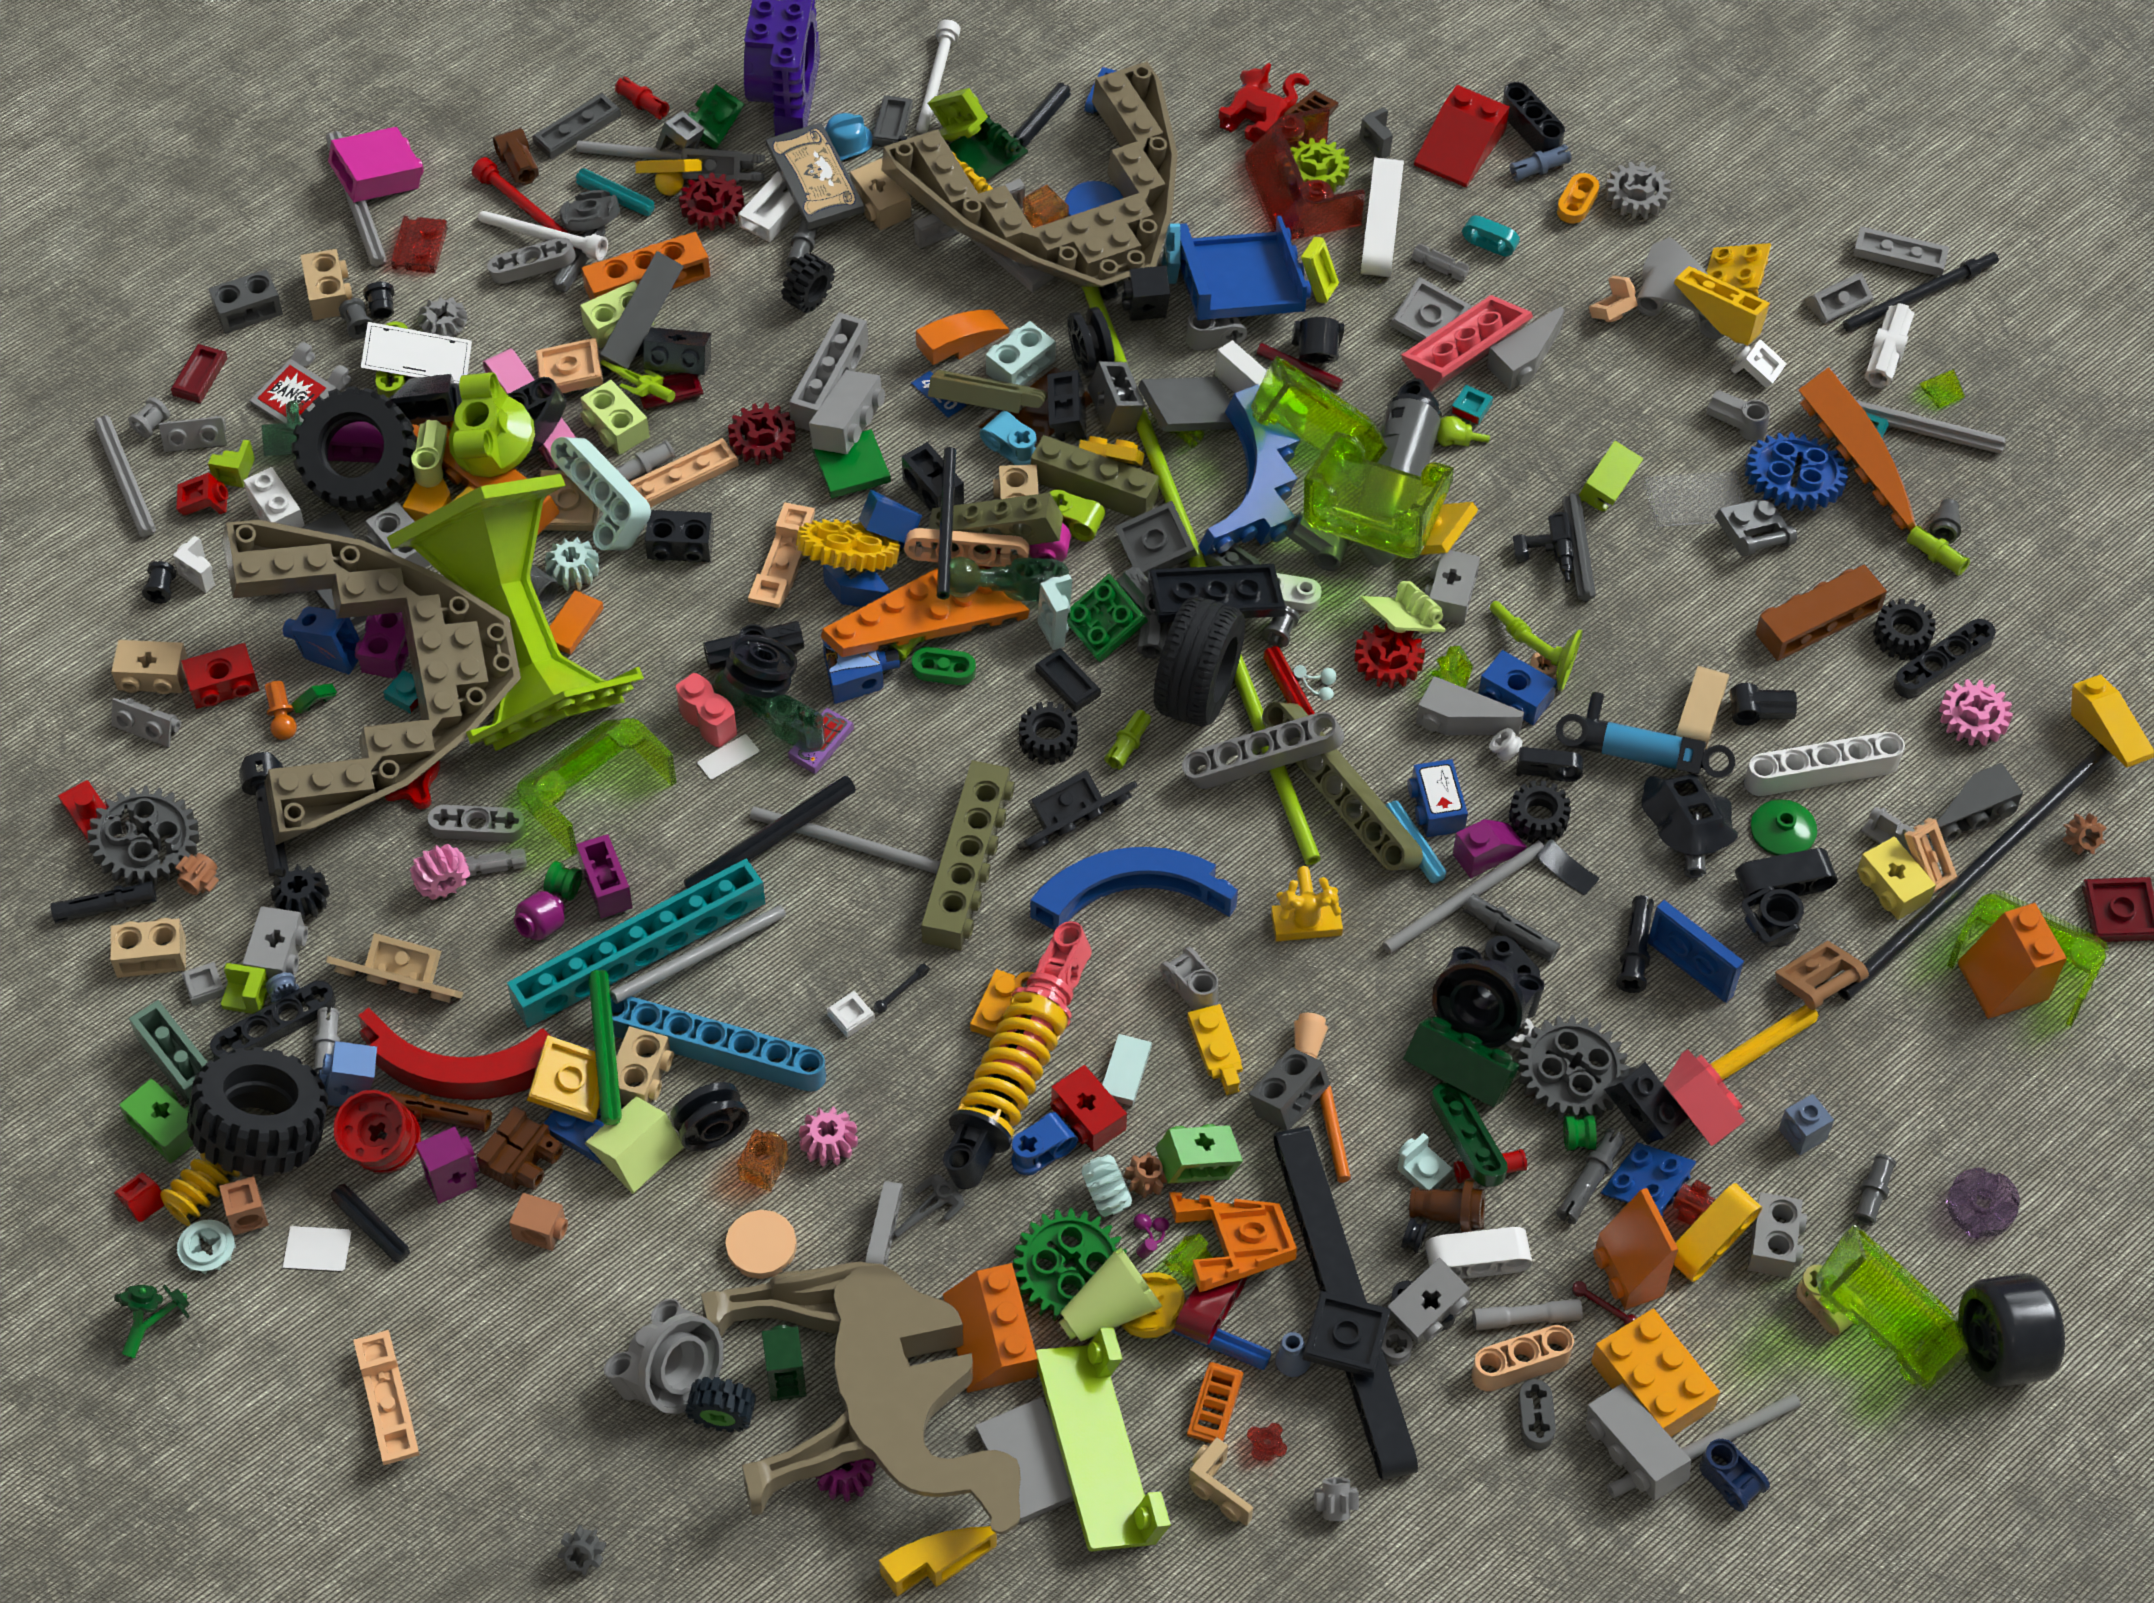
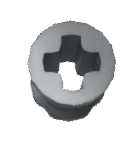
M149 397L145 402L146 405L137 414H132L128 418L131 427L145 438H149L153 434V429L162 420H167L170 417V411L164 403L155 397Z

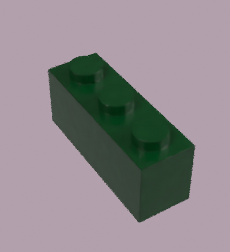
M1428 1017L1419 1023L1403 1057V1060L1492 1107H1496L1504 1100L1520 1066L1512 1061V1056L1505 1051L1499 1049L1491 1050L1481 1045L1482 1041L1478 1037L1469 1033H1463L1462 1035L1451 1029L1449 1022L1438 1017Z

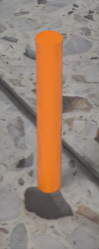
M1329 1086L1319 1099L1337 1181L1344 1183L1349 1181L1351 1176L1332 1089Z

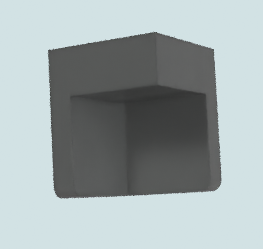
M681 111L664 123L655 147L661 151L671 143H675L681 149L697 148L705 128Z

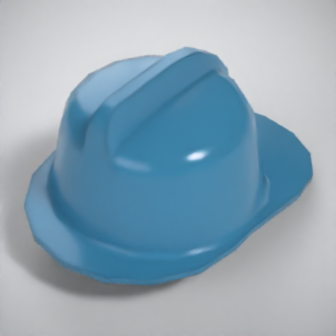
M839 113L834 115L825 127L841 161L865 153L872 147V132L864 126V120L861 115Z

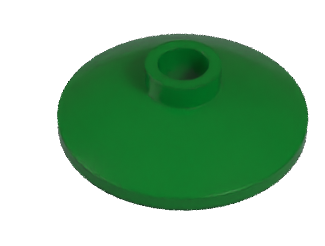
M1784 799L1768 801L1757 808L1751 819L1750 828L1755 842L1772 855L1778 856L1809 850L1817 836V824L1813 815L1804 806L1794 801Z

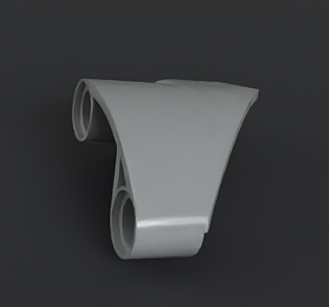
M1668 237L1653 244L1643 266V284L1636 298L1637 310L1648 316H1656L1660 313L1664 302L1673 303L1694 312L1699 330L1703 335L1711 339H1721L1724 337L1674 284L1675 278L1688 266L1706 274L1707 272L1673 238Z

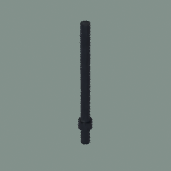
M1992 252L1979 259L1971 258L1961 263L1960 267L1844 320L1843 327L1849 332L1886 315L1889 306H1894L1898 303L1908 305L1964 278L1969 280L1980 275L1981 270L1999 262L1998 255Z

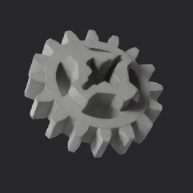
M1631 161L1628 164V168L1619 165L1617 172H1610L1605 189L1607 192L1606 200L1612 201V209L1620 207V215L1622 216L1629 212L1632 219H1635L1637 214H1641L1644 219H1648L1649 212L1657 216L1659 209H1666L1667 201H1669L1671 189L1669 188L1670 180L1664 179V171L1656 173L1655 165L1646 168L1645 162L1641 161L1639 166H1635Z

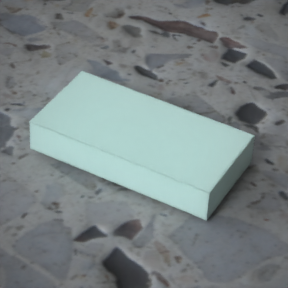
M1118 1034L1102 1084L1117 1102L1130 1106L1134 1105L1151 1051L1152 1042Z

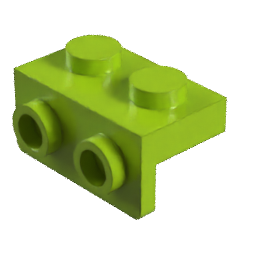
M970 88L934 96L927 103L943 126L939 131L944 140L949 142L961 136H966V138L972 137L981 130L980 124L988 118L979 104L977 96L972 93Z

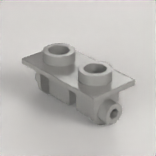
M217 415L209 418L159 423L164 452L227 445L225 434L226 422L222 416Z
M131 698L126 700L112 699L111 726L168 748L170 747L171 733L178 732L181 727V720H178L176 715L167 714L159 710L153 713L151 712V707L135 702Z
M1875 807L1869 815L1870 820L1862 828L1861 832L1879 844L1895 836L1912 856L1904 834L1908 831L1914 832L1915 830L1908 825H1904L1899 819L1886 812V808L1879 809ZM1929 841L1931 848L1933 849V844L1931 841Z

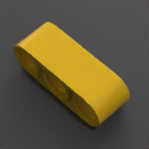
M1733 1183L1722 1192L1677 1240L1678 1252L1673 1265L1691 1282L1697 1281L1754 1222L1761 1213L1762 1206L1737 1183Z

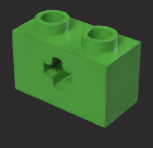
M151 1078L120 1103L119 1106L125 1121L171 1164L193 1146V1141L190 1139L187 1131L189 1106L187 1105L183 1108L177 1102V1095L169 1086L164 1084L161 1087Z
M1206 1124L1201 1127L1192 1128L1175 1126L1166 1131L1155 1147L1168 1184L1229 1180L1243 1162L1230 1125L1215 1126L1214 1124Z

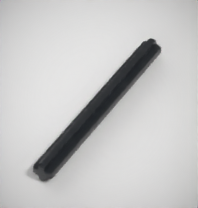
M848 776L841 777L685 878L683 881L685 888L688 889L746 858L750 861L855 793L856 788L853 781Z

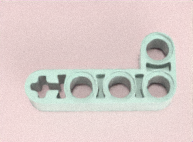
M559 437L555 439L550 452L553 461L604 513L593 531V541L596 547L600 550L625 551L630 549L650 518L651 509L647 500L587 439Z

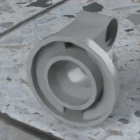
M666 1299L654 1307L651 1313L652 1323L643 1326L636 1332L630 1342L628 1351L617 1353L606 1362L604 1374L624 1400L635 1399L661 1412L680 1414L686 1410L691 1385L696 1379L702 1380L703 1377H709L713 1380L714 1377H719L723 1364V1341L718 1328L707 1318L684 1309L676 1299Z

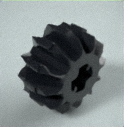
M297 864L295 870L291 872L283 868V877H274V888L270 892L272 901L275 902V908L301 912L303 922L309 914L317 918V909H326V898L330 894L325 876L321 872L316 873L311 865L302 870L301 866Z

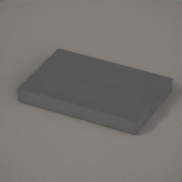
M1218 377L1141 379L1138 385V389L1163 432L1235 429L1225 413L1231 399Z

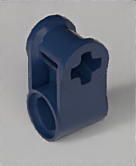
M1723 1438L1715 1439L1707 1446L1700 1460V1472L1735 1510L1743 1512L1748 1508V1502L1759 1492L1765 1493L1770 1489V1484L1765 1474L1757 1466L1753 1465L1732 1442ZM1711 1456L1723 1458L1727 1465H1717Z

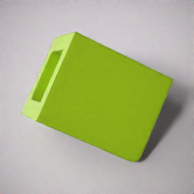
M243 440L239 452L225 450L222 455L212 454L208 462L211 475L224 485L244 488L243 480L248 478L255 460L251 442Z
M226 963L224 972L228 983L221 1001L222 1008L250 1014L263 1009L268 995L265 988L268 981L265 969Z

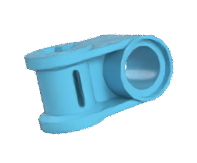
M1002 411L980 430V437L988 448L998 452L1014 465H1031V456L1036 449L1034 447L1037 439L1033 429L1018 421L1012 414Z

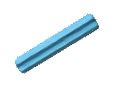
M1394 800L1391 803H1387L1386 807L1420 845L1423 858L1419 867L1433 884L1442 881L1446 877V869L1400 802Z

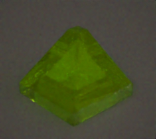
M1954 369L1919 383L1922 390L1938 409L1965 398Z

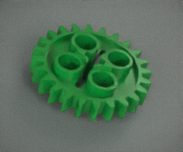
M1073 1208L1069 1209L1067 1217H1062L1060 1211L1055 1209L1053 1220L1042 1214L1040 1218L1041 1227L1031 1222L1028 1227L1030 1234L1021 1233L1019 1240L1023 1245H1016L1014 1254L1020 1258L1013 1259L1012 1265L1013 1268L1020 1270L1015 1273L1017 1282H1024L1019 1289L1020 1295L1031 1294L1027 1304L1029 1307L1036 1303L1041 1304L1039 1315L1042 1316L1049 1309L1053 1311L1052 1320L1056 1321L1063 1308L1075 1296L1065 1294L1061 1286L1071 1284L1080 1291L1085 1285V1281L1088 1282L1096 1273L1091 1271L1086 1263L1097 1261L1103 1265L1113 1252L1117 1250L1116 1247L1120 1244L1122 1238L1120 1236L1110 1238L1109 1235L1113 1226L1108 1225L1101 1229L1099 1227L1100 1216L1090 1222L1088 1221V1211L1084 1210L1080 1218H1076ZM1065 1236L1074 1237L1079 1242V1245L1068 1247L1062 1242V1238ZM1047 1244H1053L1055 1249L1048 1247ZM1047 1259L1053 1264L1054 1268L1042 1270L1038 1267L1036 1261ZM1073 1262L1077 1265L1076 1269L1073 1266L1068 1269L1064 1267V1263L1070 1265Z

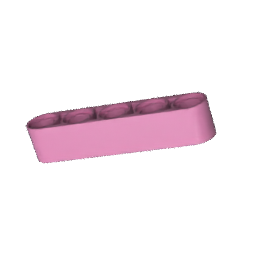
M511 348L483 361L485 373L494 372L506 394L535 380ZM562 417L552 434L538 449L552 469L559 467L553 461L550 453L554 440L559 437L576 438Z

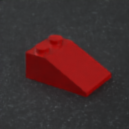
M1456 85L1443 103L1414 161V166L1467 188L1506 132L1510 106Z

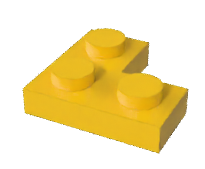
M1089 436L1088 441L1080 440L1079 448L1118 462L1143 465L1145 454L1138 449V445H1135L1134 442L1116 439L1115 444L1107 443L1108 439Z

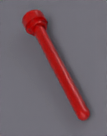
M483 157L474 164L472 176L479 182L495 186L543 227L569 233L499 175V170H497V165L488 157Z

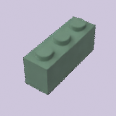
M157 1000L130 1017L129 1021L136 1039L189 1105L193 1080L207 1061L161 1002Z

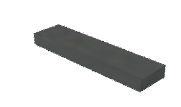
M656 251L599 355L600 358L619 367L629 368L683 269V265Z

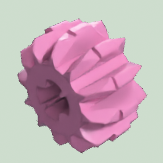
M445 844L441 848L435 845L432 850L423 851V856L415 858L414 866L410 869L411 878L417 891L423 897L428 896L431 900L439 896L445 899L449 893H457V888L466 885L465 879L470 875L469 866L463 853L457 847L452 848L449 844Z
M834 1106L829 1110V1113H824L818 1107L816 1111L817 1117L807 1114L805 1125L799 1128V1137L801 1138L799 1141L800 1149L802 1152H807V1158L810 1162L819 1158L822 1167L827 1164L828 1160H833V1163L838 1166L840 1156L850 1159L852 1155L851 1148H856L858 1144V1137L855 1135L857 1133V1126L854 1121H850L846 1111L837 1115V1110Z

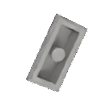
M1862 272L1804 299L1806 305L1823 324L1874 300Z

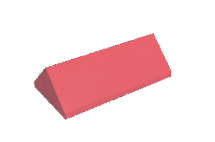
M1490 295L1401 354V357L1416 379L1423 380L1432 392L1489 354L1490 347L1524 328L1533 318L1532 312Z

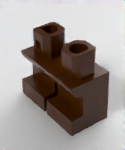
M514 1106L497 1128V1133H493L476 1158L480 1173L514 1190H517L520 1185L536 1190L543 1181L545 1174L544 1170L535 1164L540 1158L551 1164L556 1163L563 1154V1147L559 1141L550 1135L548 1125L537 1124L527 1118L525 1111Z

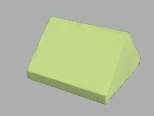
M637 1096L621 1109L622 1118L619 1124L604 1125L585 1142L587 1147L632 1194L684 1148L667 1114Z

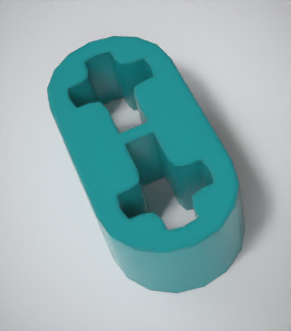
M1478 215L1471 216L1462 229V235L1468 242L1504 257L1512 255L1520 242V237L1513 229Z

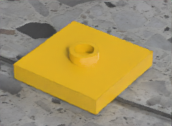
M1473 502L1427 506L1411 527L1407 540L1402 545L1397 546L1398 552L1401 556L1448 553L1476 515L1477 507Z
M547 1036L527 1101L593 1123L600 1105L595 1051Z

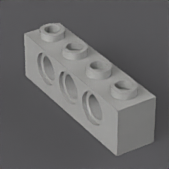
M838 312L789 402L791 420L795 422V427L810 431L809 422L846 370L855 371L869 345L866 320Z

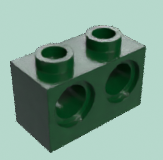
M778 1325L770 1330L762 1331L771 1402L807 1397L798 1326Z

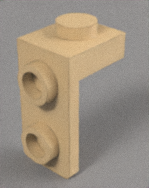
M1216 1437L1209 1447L1204 1444L1195 1454L1192 1460L1194 1465L1190 1468L1189 1485H1191L1192 1491L1203 1500L1210 1499L1217 1504L1221 1512L1233 1522L1239 1520L1247 1526L1252 1520L1253 1507L1213 1478L1226 1462L1228 1445Z

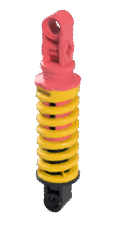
M1065 922L1056 928L1045 953L1039 960L1036 972L1031 974L1027 981V987H1018L1012 992L1011 1005L1005 1010L1003 1021L998 1024L996 1035L991 1038L988 1046L989 1050L984 1053L981 1065L977 1067L974 1073V1080L967 1087V1095L961 1099L958 1109L952 1113L949 1119V1125L955 1135L944 1153L943 1163L955 1186L960 1189H971L981 1182L993 1154L1006 1152L1010 1148L1015 1131L1012 1127L1020 1123L1022 1118L1020 1111L1027 1108L1029 1104L1028 1096L1034 1094L1036 1090L1035 1081L1041 1079L1043 1075L1042 1067L1050 1061L1051 1056L1049 1052L1056 1049L1061 1034H1063L1065 1028L1071 1022L1070 1018L1072 1015L1066 1006L1071 1003L1073 990L1078 985L1081 973L1092 954V949L1084 930L1077 922Z

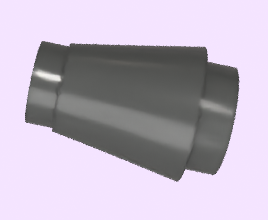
M1945 499L1940 503L1929 527L1931 535L1938 539L1943 538L1949 544L1953 543L1961 534L1959 504L1953 499Z

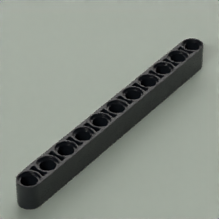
M1303 1126L1274 1133L1273 1141L1276 1155L1319 1291L1367 1303L1310 1127ZM1381 1348L1374 1378L1347 1371L1345 1373L1378 1476L1381 1481L1417 1473L1418 1462Z

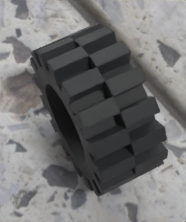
M806 253L804 257L797 259V264L793 263L791 266L792 271L786 274L788 279L783 281L782 284L785 288L781 290L783 300L805 313L814 311L816 305L820 306L822 304L821 299H826L828 295L826 293L827 290L832 288L830 282L834 281L835 278L833 266L813 253Z
M1905 598L1899 599L1897 604L1892 600L1888 603V606L1884 605L1881 608L1873 636H1876L1874 640L1876 645L1881 644L1880 650L1883 653L1888 649L1890 651L1889 657L1894 658L1895 654H1899V660H1905L1906 655H1909L1910 660H1913L1917 654L1921 655L1929 649L1935 633L1936 621L1935 618L1931 619L1933 613L1930 610L1924 612L1926 607L1924 604L1921 603L1918 607L1914 606L1916 600L1910 599L1909 604H1905ZM1906 624L1912 627L1916 634H1901L1893 628V625Z
M1047 701V707H1043L1042 702L1036 704V710L1030 706L1027 709V714H1022L1021 722H1019V745L1022 746L1024 755L1028 753L1030 760L1033 761L1038 757V763L1044 765V760L1049 759V765H1054L1055 758H1058L1061 763L1066 760V755L1070 757L1073 754V748L1076 749L1078 725L1076 716L1072 717V711L1069 708L1064 712V705L1059 703L1057 708H1054L1053 702ZM1043 727H1053L1058 729L1061 735L1055 739H1042L1036 735V731Z
M1541 780L1540 786L1536 785V781H1530L1529 788L1523 784L1520 786L1519 791L1516 790L1513 794L1509 811V823L1512 822L1511 827L1514 831L1518 830L1517 835L1521 839L1525 835L1528 836V843L1533 844L1534 838L1543 844L1545 843V838L1548 841L1550 839L1555 841L1556 836L1560 838L1564 830L1566 831L1571 812L1569 797L1565 798L1566 792L1563 789L1556 792L1558 785L1554 783L1549 788L1546 787L1547 781ZM1532 806H1543L1552 812V816L1548 819H1537L1532 817L1527 812V809Z

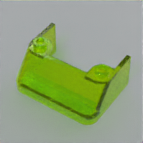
M1278 356L1275 357L1268 367L1251 404L1252 416L1257 422L1268 426L1269 423L1273 425L1279 423L1323 452L1329 460L1328 467L1341 476L1344 473L1348 474L1352 484L1359 488L1388 449L1375 422L1362 411Z
M634 718L607 720L524 776L517 784L518 799L573 857L578 853L573 824L554 806L565 797L567 789L623 750L633 748L673 786L677 783L673 753L639 720Z
M1999 890L1990 891L1983 895L1976 903L1960 932L1947 966L1952 969L1954 968L1979 921L1992 926L2004 912L2029 905V903ZM2039 909L2067 957L2066 961L2089 974L2066 1021V1024L2072 1027L2109 956V947L2100 937Z

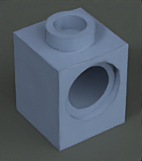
M1811 1094L1785 1109L1778 1130L1800 1156L1828 1139L1834 1119L1815 1095Z

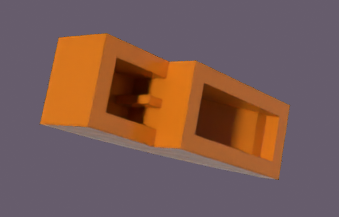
M993 310L967 311L947 316L917 329L916 346L931 364L935 365L952 355L961 359L1008 334L1009 328Z

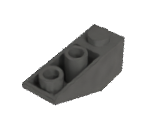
M2003 763L1973 774L1937 821L1944 842H1950L1961 833L1970 829L1974 831L1979 830L1987 825L1988 822L1999 817L2001 819L2008 818L2017 811L2023 792Z

